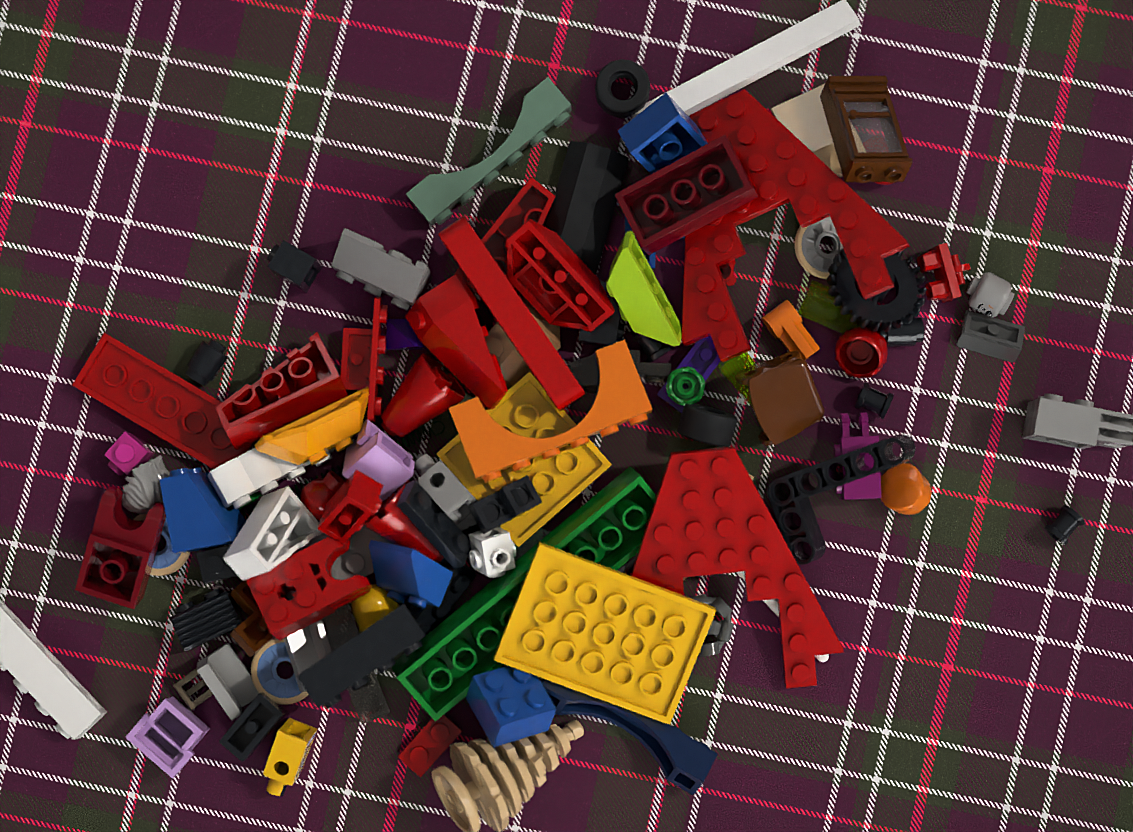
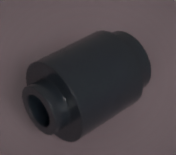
M913 317L910 324H903L901 329L891 327L889 332H885L879 326L877 330L885 338L887 347L915 346L916 342H923L924 339L922 318Z
M212 338L209 343L202 340L188 362L187 366L189 368L185 374L198 383L207 386L209 381H214L229 356L224 353L227 348Z

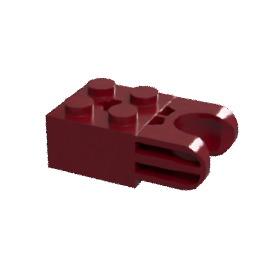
M109 486L103 493L99 503L75 590L135 609L145 595L166 520L164 503L155 502L154 506L148 511L145 520H132L124 514L122 509L123 492L119 488Z

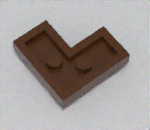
M244 580L229 595L249 617L229 635L251 658L271 641L274 636L269 631L247 581Z

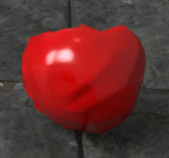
M855 327L851 330H846L836 342L835 360L838 362L839 367L850 377L870 378L875 376L887 362V342L878 331H872L871 327H865L864 329Z

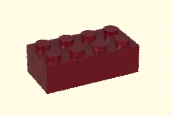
M726 135L614 194L640 247L648 255L759 197Z

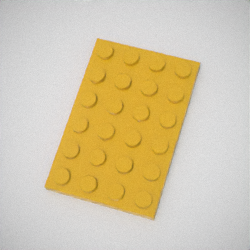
M539 542L494 654V661L670 725L717 610L713 606Z

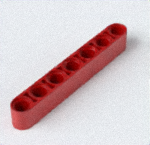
M464 216L439 232L438 236L556 408L561 411L585 395L575 376Z

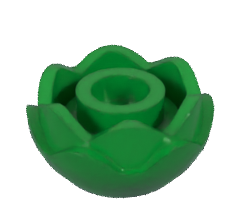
M682 367L672 371L666 384L668 396L675 403L682 406L698 402L702 398L705 388L703 376L692 367ZM683 384H687L688 389H683Z

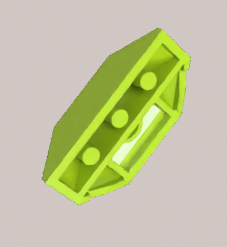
M632 230L627 231L611 264L609 276L606 280L607 291L612 298L615 297L622 319L625 322L628 321L633 332L674 347L678 346L681 343L682 324L676 316Z

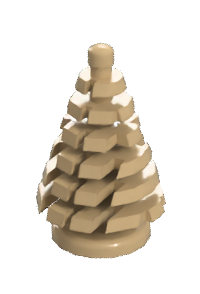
M572 720L565 724V727L562 729L560 726L553 724L550 725L549 730L545 734L544 732L494 748L488 739L486 743L485 740L480 738L471 740V742H468V745L463 742L450 745V757L453 762L451 764L454 772L446 766H439L432 771V780L441 802L462 832H478L480 830L478 809L482 819L490 828L492 827L496 832H503L509 825V817H516L522 809V802L527 803L535 792L534 787H541L546 781V768L548 772H551L560 764L557 754L561 755L562 758L565 757L571 750L570 741H575L583 736L584 728L579 721Z

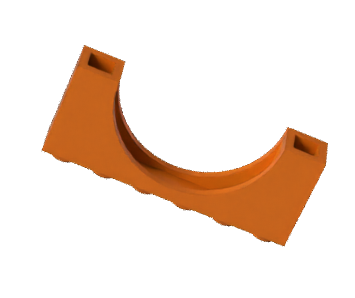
M622 340L595 351L600 378L595 402L581 422L560 435L548 438H528L514 434L504 429L490 417L482 406L479 397L450 407V413L476 479H483L484 483L502 477L500 471L511 467L514 472L531 466L530 460L542 456L543 460H547L561 454L559 448L570 444L572 449L589 443L588 437L600 433L601 437H606L618 432V425L630 422V425L634 426L648 420L647 414L651 413L653 409L626 341Z

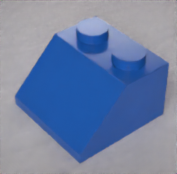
M375 540L370 541L369 550L376 584L378 587L388 591L387 597L399 603H404L405 599H407L408 603L425 609L426 605L440 607L453 572L412 548Z

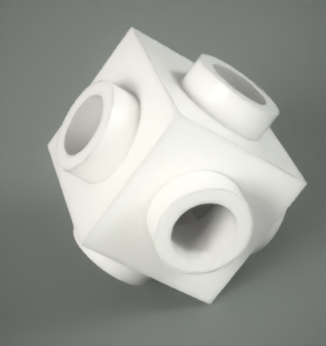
M497 527L484 535L481 531L469 534L471 546L469 560L475 570L489 578L503 576L505 571L516 568L514 561L516 547L511 540L510 532Z

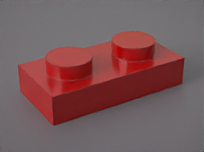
M445 714L437 721L431 719L400 753L398 758L421 778L463 730Z

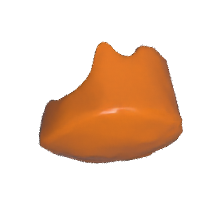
M902 463L891 467L881 476V500L885 506L899 514H917L924 510L930 502V483L914 465Z

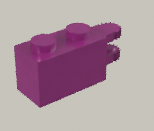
M867 412L860 413L858 418V425L860 427L859 437H850L848 413L840 414L841 438L838 439V444L833 445V458L879 442V436H869ZM866 453L864 461L868 467L872 468L874 459L869 453ZM839 463V476L844 478L846 471L844 466ZM880 472L835 487V493L840 494L841 500L882 498Z

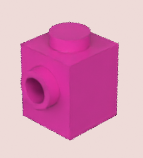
M124 431L104 455L111 460L107 465L118 475L122 476L125 473L133 476L132 469L148 462L154 453L132 433Z

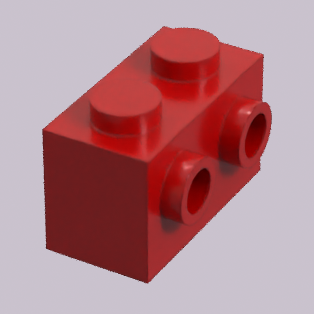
M356 469L327 502L317 529L344 544L356 531L359 532L370 515L373 516L378 511L382 503V499L379 496L383 485Z

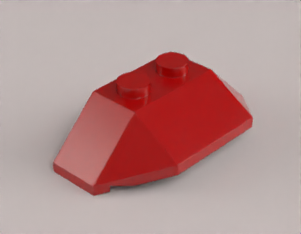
M529 219L507 238L508 280L549 324L592 332L615 312L598 277L557 233Z

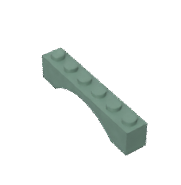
M547 77L524 96L522 110L514 129L506 141L492 155L462 171L447 174H429L406 193L408 200L430 226L436 222L438 225L443 224L453 215L451 210L459 203L464 206L476 196L475 190L483 183L485 186L493 183L500 176L498 171L506 164L509 167L516 164L524 156L522 151L529 145L533 147L539 145L547 137L545 132L555 125L556 128L562 126L571 117L569 112L572 111V104L550 78Z

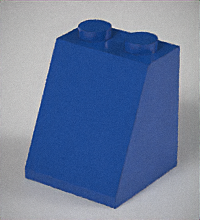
M188 468L169 471L170 477L159 479L173 554L201 551L233 543L246 520L239 509H235L233 505L227 508L224 507L207 476L209 472L202 473L201 468L189 470Z

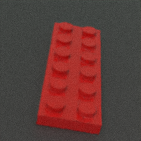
M105 332L72 384L74 387L212 469L248 452L255 443L253 442L235 450L215 410V407L222 403L221 401Z

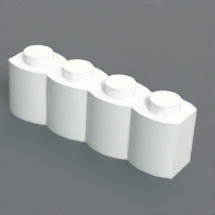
M253 448L211 470L207 476L224 507L227 508L233 505L235 509H238L252 501L250 495L261 491L262 495L267 494L279 487L277 481L288 477L291 481L306 472L304 467L310 465V462L307 461L301 465H296L259 452L256 448ZM335 448L327 451L326 453L328 456L323 460L315 463L316 467L331 460L333 458L331 453L335 450Z

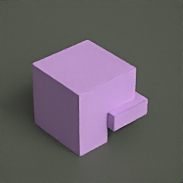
M367 419L362 423L357 439L346 448L342 475L348 479L357 469L383 485L379 496L383 502L414 475L415 461L411 454Z
M172 696L164 699L151 715L145 713L125 738L171 778H174L195 754L192 751L193 748L210 728Z

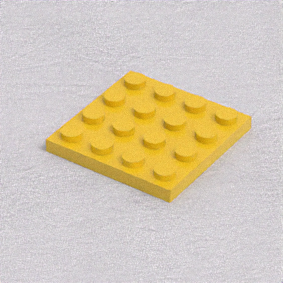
M530 372L508 390L494 409H486L490 417L504 429L528 438L554 437L576 426V423L564 410L559 411L538 380ZM459 434L436 453L477 501L528 475L542 503L500 526L502 529L510 532L511 540L518 548L612 466L589 439V443L572 449L571 444L559 448L561 454L547 460H543L542 456L531 459V466L514 472L512 467L500 471L502 477L484 483L483 479H476Z

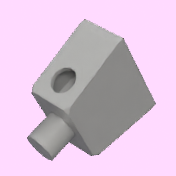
M428 454L418 458L414 466L421 475L418 483L446 515L458 525L471 514L468 507L477 502V500L441 460L435 463ZM444 480V483L438 487V484Z

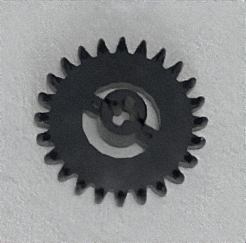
M842 249L840 254L835 255L833 263L828 268L830 274L826 279L830 285L828 293L831 296H836L832 301L835 306H842L840 314H849V321L851 323L857 320L860 321V327L863 329L867 324L875 332H877L879 326L885 332H889L891 327L901 329L903 324H910L913 317L919 315L920 307L925 303V298L921 297L925 295L927 288H918L924 283L925 277L915 278L920 271V266L910 269L909 265L913 260V256L902 261L903 250L883 258L892 282L896 287V298L889 304L876 305L885 299L890 289L875 295L872 301H870L871 297L864 300L856 290L855 276L844 249Z

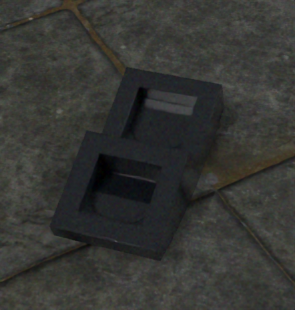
M528 475L501 488L499 491L473 503L468 508L484 535L538 506L542 501Z

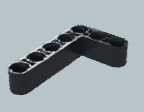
M901 434L777 478L770 483L767 491L782 536L797 564L805 565L818 560L824 555L826 549L825 541L809 497L911 460L915 455L916 447L914 441L909 436ZM894 442L898 443L902 448V456L900 458L895 456L892 451ZM866 453H869L874 459L872 468L868 467L864 461ZM838 463H841L845 468L846 474L844 478L840 477L837 473L836 467ZM810 473L817 477L818 485L816 488L809 482ZM783 483L790 488L789 497H786L782 492ZM794 512L801 518L800 527L793 522L792 516ZM804 542H807L811 546V556L807 555L804 552Z

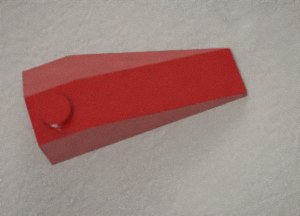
M459 273L419 297L405 317L419 340L491 410L505 396L508 388L496 355L489 352L485 337L489 335L486 326H480L475 312L479 308L477 300Z

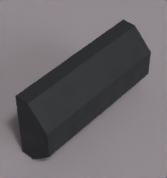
M570 141L546 228L557 233L596 275L617 202L614 194L620 192L629 157L612 149L591 143Z

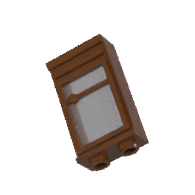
M828 76L821 92V102L845 182H903L913 163L906 149L888 91L886 76Z

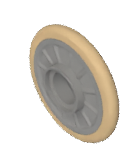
M829 216L805 228L799 226L794 247L799 263L811 275L827 279L830 275L828 268L833 263V258L835 255L840 254L843 249L831 217ZM824 236L829 237L833 241V250L829 254L822 252L820 249V240Z

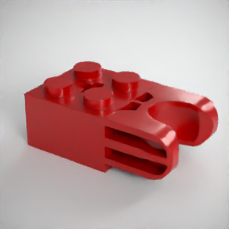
M328 536L291 555L269 572L246 579L270 633L279 641L334 613L336 609L364 596L370 591L372 586L364 576L355 575L343 580L334 579L332 576V565L338 557L349 550V539L342 544ZM289 591H296L292 593L294 598L290 601L285 598Z

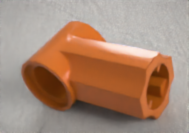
M788 300L783 301L761 317L770 333L777 340L780 339L788 352L799 351L801 358L806 360L820 350L811 334L803 326L801 316Z

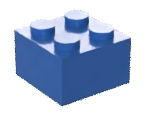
M667 93L618 130L629 152L650 174L708 144L698 126Z
M510 666L473 676L466 696V700L493 748L548 731L556 712V707L538 676Z

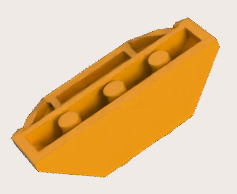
M368 386L263 436L254 445L259 452L296 465H301L307 461L313 465L328 456L326 452L333 448L337 452L344 450L353 444L352 438L361 430L369 397Z

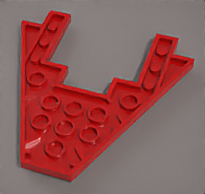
M744 89L689 116L698 126L708 143L726 135L759 197L685 236L682 342L684 345L688 346L711 335L719 359L722 362L751 350L719 266L746 254L736 226L788 202H791L802 228L829 216L831 217L864 299L895 287L883 258L910 247L909 242L749 92Z
M734 446L671 452L630 576L684 596V577L744 571L746 599L748 602L778 599L786 689L817 686L815 655L844 653L843 647Z

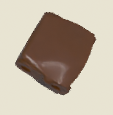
M799 351L787 352L771 360L754 364L737 372L734 376L739 384L743 386L748 385L752 408L763 430L758 435V438L765 446L777 445L792 438L824 417V407L806 361L801 358Z

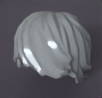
M161 455L155 459H149L145 464H140L137 468L132 469L133 477H125L129 484L124 485V489L121 490L123 492L121 503L128 511L137 514H147L155 502L163 503L159 479L170 477V472L165 468Z

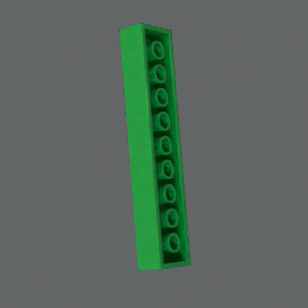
M629 466L539 542L617 571L638 553L656 494L644 479ZM539 542L515 561L516 568L507 570L503 576L493 579L420 640L423 644L421 647L407 656L404 653L396 660V664L391 666L396 678L434 721H437L467 696L473 676L499 669L504 665L494 661V654Z

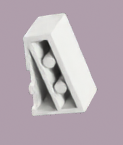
M287 486L261 497L223 559L242 580H246L269 572L290 557L297 549L304 547L311 539L321 535L323 532L317 529L319 525L317 519Z

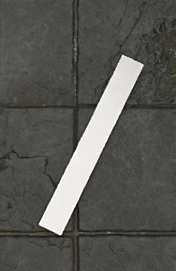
M841 0L666 93L690 116L859 27L860 20L848 2ZM662 95L647 102L641 110H639L635 114H632V119L636 117L639 113H641L643 110H645L648 106H650Z

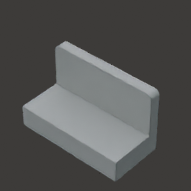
M322 621L315 622L283 638L295 677L332 652ZM296 677L300 692H305L306 690Z
M229 643L197 662L198 673L231 721L242 714L243 706L258 696L259 692L253 684L251 674Z

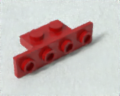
M374 297L373 329L343 328L340 375L346 390L359 391L368 386L367 419L376 423V415L381 416L383 399L382 397H377L378 385H383L384 366H379L380 354H385L386 336L381 335L382 323L387 324L388 305H383L381 297Z

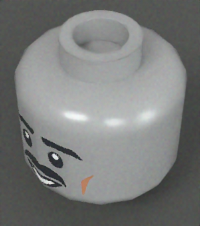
M991 272L984 273L980 279L974 276L966 290V293L970 295L969 306L991 318L998 314L1004 315L1015 295L1011 292L1010 282Z

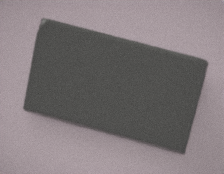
M966 310L956 345L960 348L1005 361L1016 362L1022 350L1025 327Z

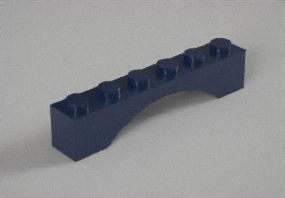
M543 679L542 685L556 707V714L592 716L606 720L624 729L649 750L659 764L666 780L691 795H694L704 783L718 755L706 744L697 742L684 734L676 726H671L549 680Z

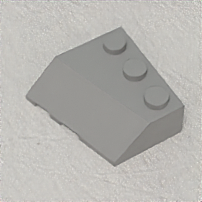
M344 228L331 265L334 270L338 271L336 277L350 284L355 279L365 284L363 290L377 297H380L382 293L393 298L392 304L406 311L409 306L412 307L419 297L424 295L433 277L427 264L417 261L414 266L411 263L412 260L404 254L395 250H389L387 254V251L383 249L384 247L381 244Z

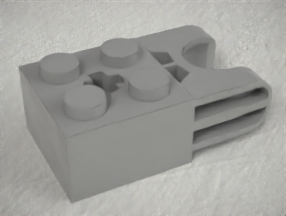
M1044 394V396H1038V399L1028 402L1022 435L1023 439L1078 449H1086L1096 445L1118 449L1133 445V415L1095 408L1093 407L1094 402L1075 399V402H1062L1063 396L1055 394Z

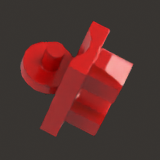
M947 243L939 244L928 250L927 253L917 257L916 260L918 266H920L921 273L933 270L936 281L925 284L927 300H942V303H946L962 296L959 286L966 284L963 273L971 270L970 263L961 265L958 254L950 255Z

